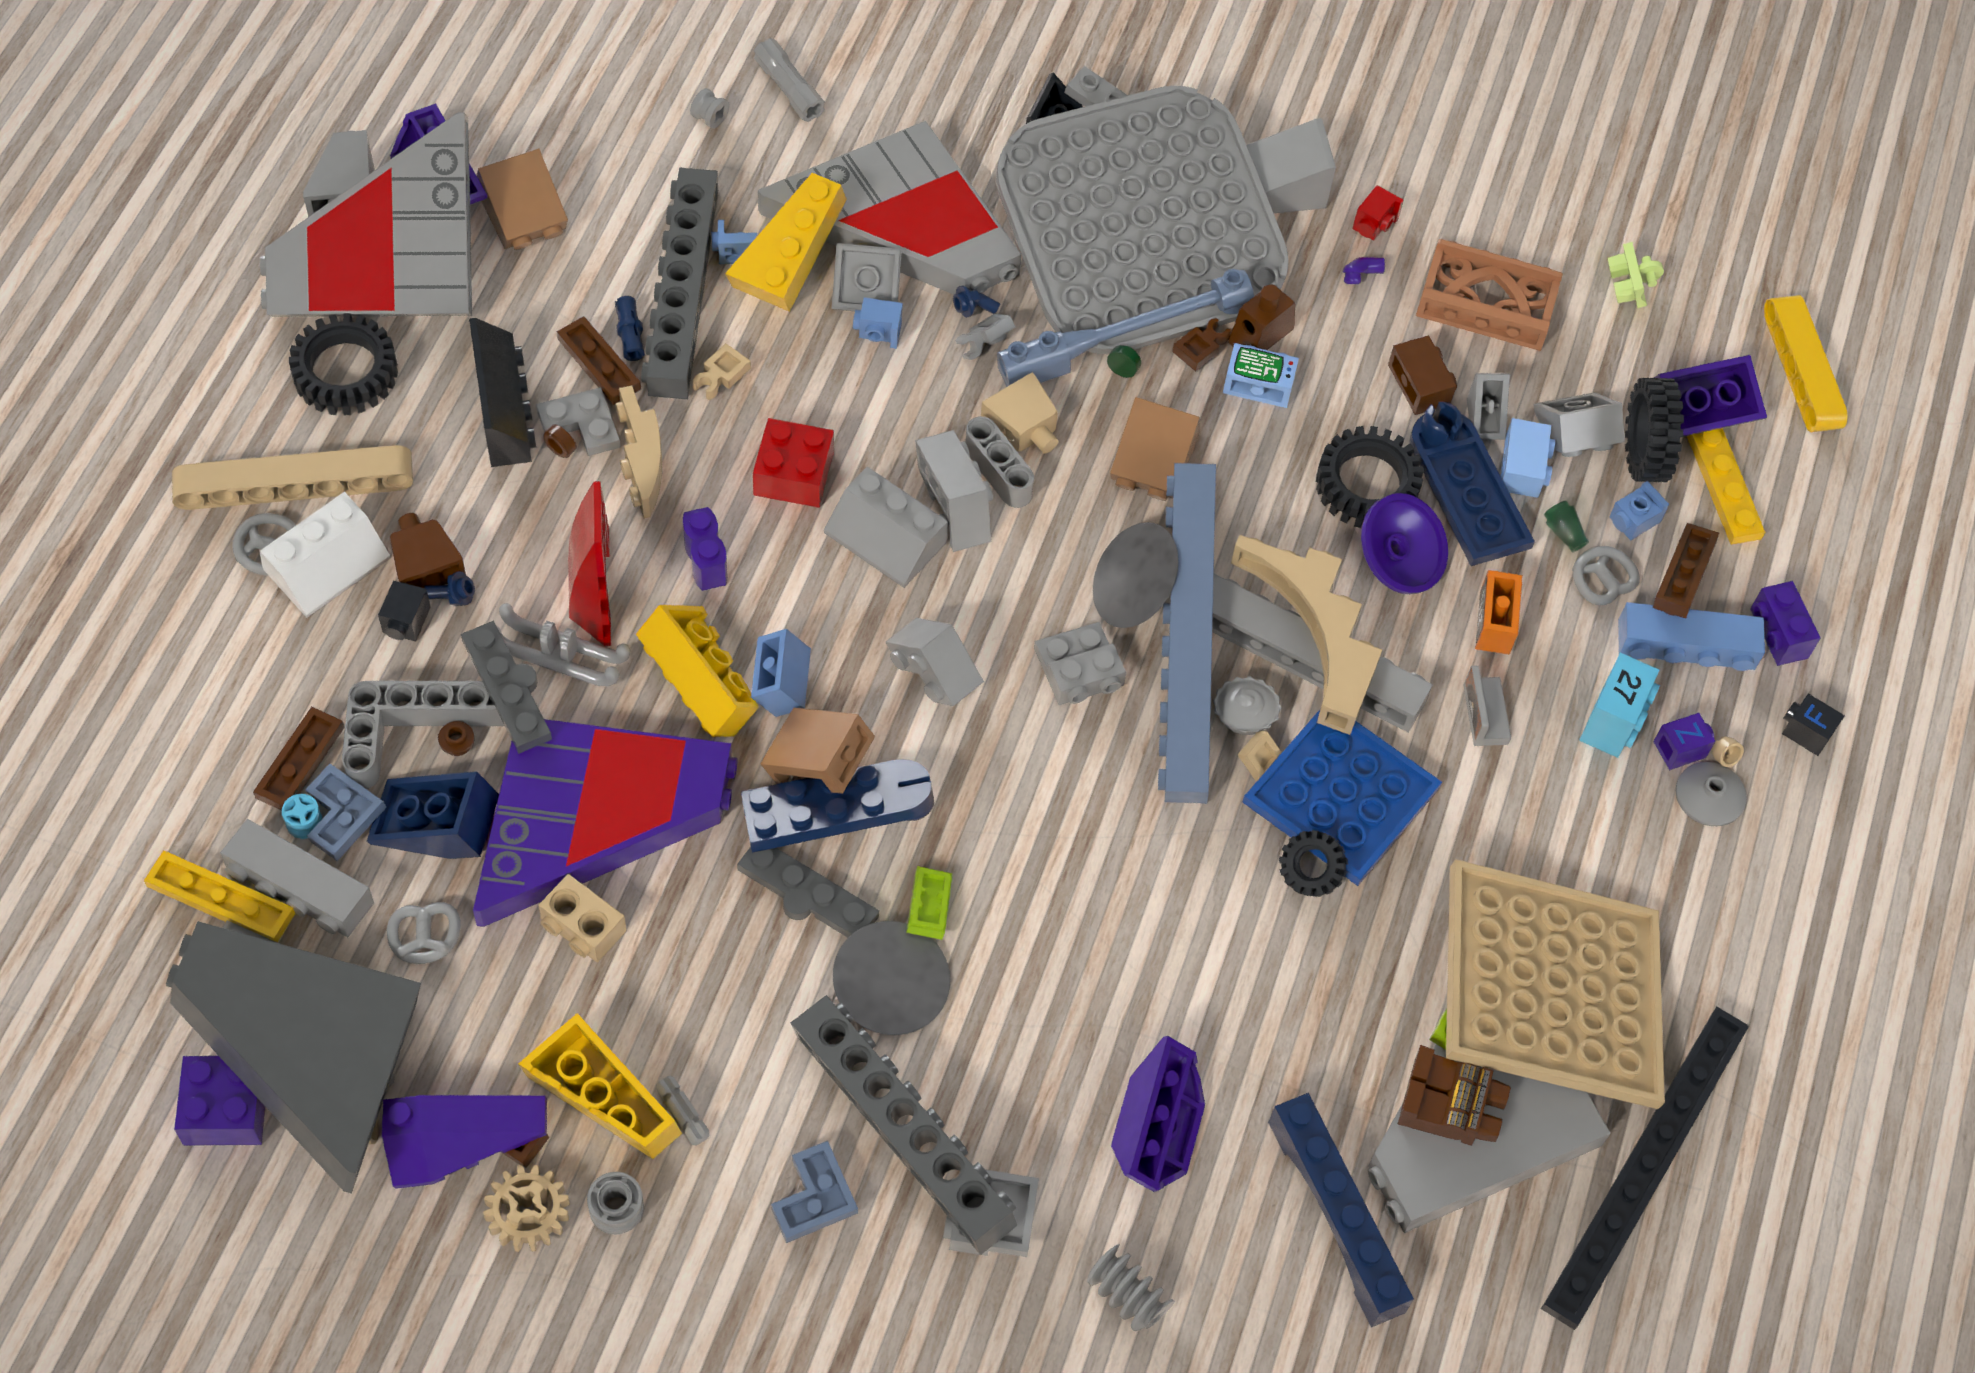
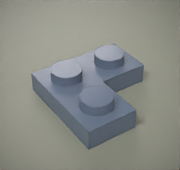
M329 764L305 789L308 795L312 796L316 802L329 810L307 837L312 844L338 861L385 810L386 806L377 796L335 766Z
M828 1141L792 1155V1161L805 1190L771 1204V1210L786 1243L858 1214L856 1202Z

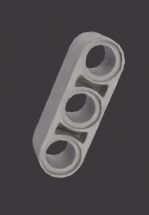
M982 416L972 418L966 426L965 439L971 460L978 463L981 473L1007 505L1014 508L1026 506L1032 499L1034 484L1032 470L990 418Z

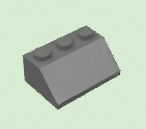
M866 467L845 489L824 528V533L905 588L946 544L948 521L869 467Z

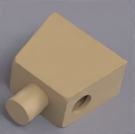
M1033 372L982 401L981 416L990 418L1016 451L1021 452L1035 444L1043 454H1046L1057 446L1058 439L1052 433L1056 430L1058 413Z

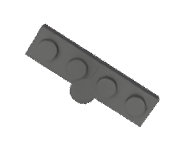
M494 620L462 633V642L518 754L552 740L551 732L531 695L538 683L536 671L528 664L516 665Z
M750 847L737 864L738 871L783 898V910L790 919L803 920L812 912L816 919L848 938L860 928L875 923L879 917L878 909L778 848L752 853Z

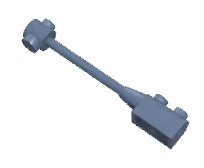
M1230 269L1222 277L1211 280L1212 291L1096 330L1087 329L1064 333L1060 331L1056 333L1045 331L1040 334L1038 339L1026 343L1015 341L1008 346V349L997 352L998 369L1006 387L1032 372L1040 383L1071 373L1072 359L1107 339L1216 303L1220 311L1226 314H1237L1240 308L1254 297L1251 281L1244 270Z

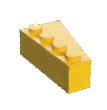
M811 173L725 273L731 286L790 312L847 200L841 184Z
M578 1013L518 1063L529 1079L651 1159H654L682 1134L676 1121Z

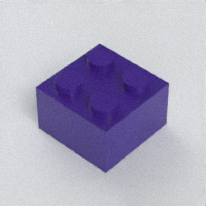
M183 1056L174 1127L183 1146L262 1145L265 1105L219 1056Z

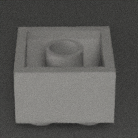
M1594 392L1534 404V411L1539 423L1551 425L1550 439H1555L1554 450L1562 453V456H1578L1582 454V450L1593 448L1595 451L1610 450L1613 448V444L1625 442L1622 403Z

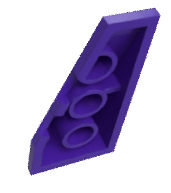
M418 1095L383 1099L382 1140L392 1185L395 1189L433 1185L445 1180L446 1175L464 1167L470 1169L479 1165L478 1161L498 1152L505 1153L547 1135L546 1096Z

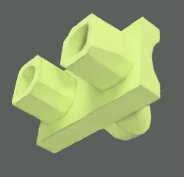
M1633 242L1623 244L1624 253L1607 258L1612 278L1628 274L1630 276V279L1613 283L1617 302L1622 303L1635 300L1637 308L1645 307L1647 303L1643 282L1647 283L1648 287L1656 286L1657 279L1664 273L1663 265L1659 261L1651 260L1650 256L1643 257L1641 259L1642 263L1638 265Z

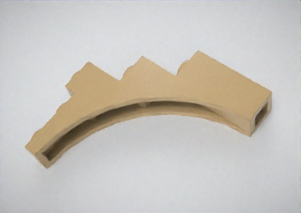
M1239 535L1234 547L1231 564L1256 575L1275 588L1291 603L1310 629L1317 645L1324 674L1323 701L1317 723L1350 735L1376 670L1382 649L1374 647L1367 641H1357L1350 638L1362 604L1353 601L1350 597L1331 593L1342 559L1333 556L1327 551H1318L1310 547L1306 557L1303 558L1290 550H1281L1264 544L1257 538Z

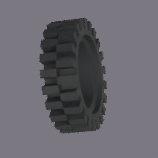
M344 313L343 321L338 322L336 314L329 315L331 323L325 325L322 318L315 320L316 330L308 324L303 328L305 337L300 334L296 336V346L291 345V357H289L294 385L299 396L304 397L305 403L309 406L314 403L315 409L323 412L327 406L330 415H337L338 407H342L343 414L346 416L351 415L350 407L356 406L358 413L366 411L365 402L368 401L371 407L374 408L379 404L377 395L382 399L389 395L387 388L393 389L395 386L394 377L397 378L398 364L391 337H388L387 331L383 327L379 329L378 323L372 319L367 324L365 316L358 315L356 321L353 322L351 313ZM338 344H356L364 347L374 356V364L370 372L364 378L352 384L332 385L323 382L313 372V366L318 356L326 349Z
M1639 378L1633 386L1634 391H1631V403H1628L1627 408L1629 416H1626L1628 430L1625 431V438L1628 439V442L1625 444V452H1628L1626 462L1629 464L1628 471L1631 473V478L1636 482L1666 483L1672 479V474L1676 472L1675 464H1678L1680 459L1678 452H1681L1682 449L1680 437H1683L1681 423L1684 422V415H1680L1683 409V402L1680 401L1681 392L1678 390L1679 386L1674 379Z
M1363 426L1356 427L1354 435L1350 429L1343 431L1342 437L1337 434L1332 438L1331 444L1328 443L1324 448L1316 474V482L1318 483L1316 490L1318 495L1322 494L1321 502L1324 506L1331 503L1329 512L1333 516L1339 511L1342 512L1340 521L1346 524L1350 517L1356 518L1354 527L1361 528L1368 510L1375 502L1380 500L1357 496L1343 484L1339 469L1351 458L1372 456L1384 460L1392 466L1399 478V488L1393 494L1403 493L1418 498L1424 479L1422 478L1424 473L1423 466H1419L1421 458L1419 454L1412 456L1415 448L1411 444L1404 448L1402 447L1405 439L1402 436L1398 435L1394 441L1390 440L1392 431L1385 429L1383 436L1377 435L1378 427L1370 426L1368 434H1365Z

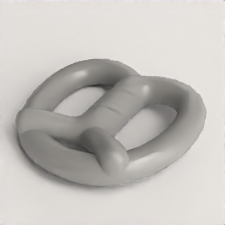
M263 513L249 517L238 527L233 539V553L236 561L247 570L269 576L263 570L262 564L249 558V555L255 549L262 550L276 540L275 538L259 535L257 525L276 524L284 527L287 531L296 525L291 519L283 515ZM247 533H249L250 540H249V542L243 547V545H244V539H245Z
M1609 546L1594 547L1585 551L1578 557L1572 568L1577 589L1587 601L1595 605H1607L1614 601L1618 594L1630 593L1639 584V572L1633 561L1620 550ZM1599 557L1597 563L1587 564L1590 560ZM1610 558L1618 561L1626 569L1629 575L1627 583L1620 584L1606 566ZM1595 573L1608 592L1604 595L1595 594L1586 584L1583 574Z
M445 902L432 903L424 908L414 905L401 907L391 915L388 921L387 939L389 946L398 958L408 963L425 964L437 961L446 956L455 946L460 934V917L457 910L451 904ZM442 913L448 917L449 931L444 942L431 939V917L434 914ZM406 917H416V940L402 945L398 935L399 924ZM422 948L432 949L431 951H428V952H421V953L415 952V951L420 950V949H422Z

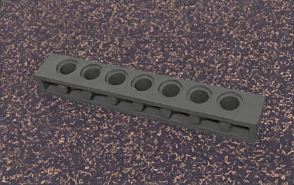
M679 167L677 180L671 181L670 198L674 199V204L667 207L666 224L670 225V229L663 232L662 249L666 250L665 257H659L658 276H662L661 283H655L654 302H658L657 309H651L650 329H654L653 336L647 335L646 355L650 357L649 363L643 362L641 381L647 383L648 396L688 400L712 239L711 232H713L719 191L718 171Z
M827 995L790 1022L797 1038L976 1251L982 1255L1017 1226L1013 1211L1016 1210L1014 1203L1003 1190L999 1193L993 1190L989 1185L992 1179L980 1163L977 1162L975 1165H972L965 1157L968 1151L958 1137L953 1135L949 1138L944 1133L942 1128L945 1125L939 1115L931 1107L926 1111L918 1101L922 1098L918 1091L909 1081L902 1084L896 1077L899 1071L886 1054L879 1057L873 1050L876 1044L863 1028L857 1031L853 1027L851 1022L854 1019L847 1008L841 1002L835 1006ZM844 1036L840 1043L829 1044L833 1038ZM857 1063H867V1065L859 1071L852 1070L853 1066ZM890 1089L889 1093L884 1097H874L878 1090ZM902 1116H913L912 1120L907 1124H896ZM928 1142L937 1143L935 1148L929 1152L919 1151ZM950 1170L960 1171L959 1175L952 1180L943 1179L945 1173ZM981 1197L984 1199V1202L977 1208L966 1207L967 1203L973 1198Z

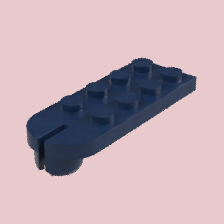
M1438 402L1436 411L1431 404L1426 409L1424 415L1415 422L1410 435V444L1415 448L1414 455L1419 454L1421 458L1420 466H1423L1424 475L1470 566L1532 549L1535 541L1473 423L1451 403Z
M896 759L858 767L843 794L831 792L822 779L804 778L741 791L752 853L902 821H917L927 816L934 806L932 784L928 771L921 764L906 759Z

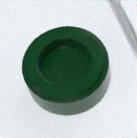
M1117 345L1108 355L1107 364L1115 374L1124 378H1131L1141 367V358L1131 347Z

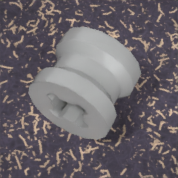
M705 88L694 98L690 114L696 119H704L707 126L716 128L726 118L729 111V102L724 98H716L713 91Z

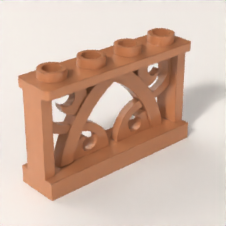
M1439 239L1416 316L1541 351L1549 329L1563 273L1548 267L1537 266L1515 258H1508L1486 250L1465 246L1454 241ZM1441 266L1449 267L1450 274L1455 280L1447 277L1443 273ZM1435 278L1447 286L1443 292L1432 289ZM1494 280L1505 290L1510 299L1499 301L1493 306L1481 303L1478 295L1469 287L1480 282ZM1537 292L1545 294V297L1541 300L1527 301V299L1533 298ZM1544 308L1541 319L1531 316V310Z

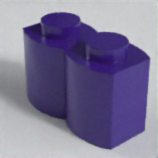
M709 507L684 512V546L687 555L692 560V572L695 583L702 591L726 586L728 579L726 549L718 535V522L715 514Z

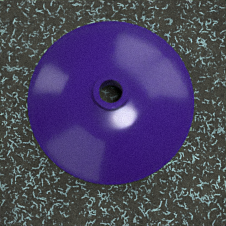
M1403 493L1388 495L1371 506L1363 521L1361 541L1365 559L1373 574L1386 587L1401 594H1418L1432 588L1444 574L1448 561L1447 537L1436 513L1419 498Z

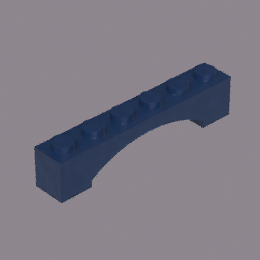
M1309 1092L1274 1106L1268 1123L1284 1155H1288L1298 1168L1321 1207L1345 1260L1355 1289L1354 1294L1371 1328L1405 1314L1414 1298Z

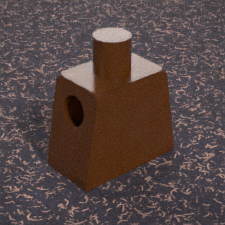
M1273 284L1264 286L1261 292L1240 308L1228 343L1233 347L1237 343L1268 350L1294 330L1295 302Z
M407 513L399 518L398 524L401 530L390 535L399 582L424 588V585L448 584V576L455 572L466 574L461 554L437 520L432 519L421 523L416 513Z

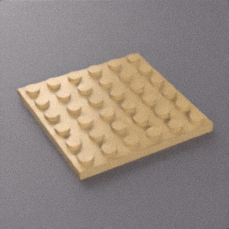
M1455 859L1450 866L1446 1058L1659 1109L1665 1103L1659 910Z

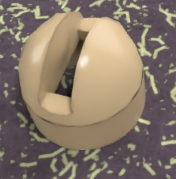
M1727 736L1721 737L1719 741L1716 740L1712 747V755L1724 767H1732L1737 764L1744 753L1743 746L1734 738Z

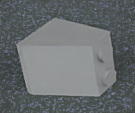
M1322 118L1311 120L1246 145L1273 213L1326 208L1336 166Z
M367 130L333 133L303 191L308 217L375 171Z

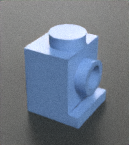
M864 297L861 310H855L853 329L859 330V338L868 339L873 342H890V348L897 349L902 325L903 303Z
M1646 481L1642 483L1639 489L1615 502L1609 517L1619 531L1623 532L1630 540H1633L1661 523L1669 503Z

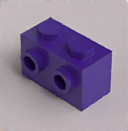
M1790 581L1761 588L1750 610L1754 617L1764 618V639L1777 666L1809 659L1821 637L1794 582Z

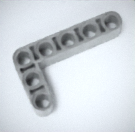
M361 681L354 684L348 694L342 762L346 775L365 789H369L378 782L380 777L384 726H444L453 721H461L469 726H504L482 681ZM366 701H373V703L370 704V705H367V706H362V705H361L362 703H364V702H366ZM403 701H408V702H409L408 704H406V705H404V706H397V704L400 703V702H403ZM439 701L446 702L441 706H433L434 703ZM472 702H482L477 706H469ZM362 733H370V735L366 737H358ZM361 764H367V765H368V766H367L366 768H364V769H360V770H356V769H355V767H357L358 765H361Z

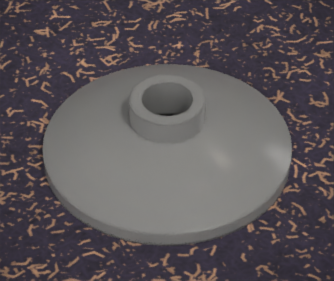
M1699 762L1693 764L1681 773L1676 783V798L1680 807L1691 819L1703 825H1728L1742 814L1746 806L1747 795L1742 781L1732 770L1718 763ZM1710 786L1716 787L1719 792L1713 791Z

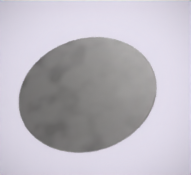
M1149 522L1133 525L1118 534L1103 552L1094 575L1093 599L1099 615L1108 624L1119 628L1137 626L1151 618L1170 595L1178 571V551L1173 537L1164 527Z
M882 921L866 925L846 939L835 958L833 985L839 1002L847 1008L855 1022L876 1033L902 1035L923 1028L940 1013L949 994L950 971L942 950L930 937L906 933L908 925L906 923Z

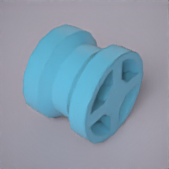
M295 794L289 797L283 804L282 817L288 832L295 838L308 839L307 835L323 819L316 800L307 794Z

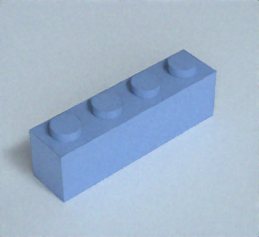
M1627 602L1618 619L1619 654L1622 653L1634 659L1652 658L1665 660L1669 663L1688 662L1704 667L1723 666L1746 671L1755 670L1765 654L1763 617L1690 609L1685 619L1654 609L1653 605Z

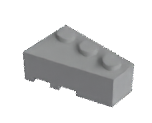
M954 430L915 440L918 468L931 500L937 499L944 512L940 516L948 521L952 551L956 552L992 542L989 501L993 500L992 490L989 482L981 479L978 463L971 461L965 441L960 442Z

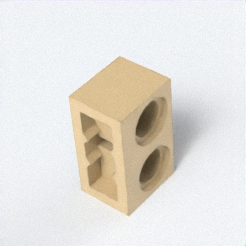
M569 874L538 905L541 925L546 931L555 937L560 934L569 941V946L576 954L583 958L589 956L597 963L627 931L623 914ZM566 906L575 908L569 914L558 913L561 908ZM595 927L603 930L600 934L594 936L586 934L589 929Z

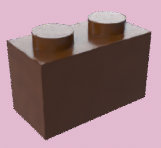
M1429 335L1393 345L1388 366L1414 415L1425 413L1431 404L1436 409L1438 402H1452L1455 390L1457 389L1456 378L1452 372L1448 371L1443 362L1440 348L1433 344Z

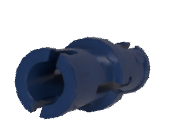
M621 296L615 301L618 315L617 334L622 340L624 358L628 361H638L645 355L641 339L643 332L642 322L637 316L635 298L632 296Z

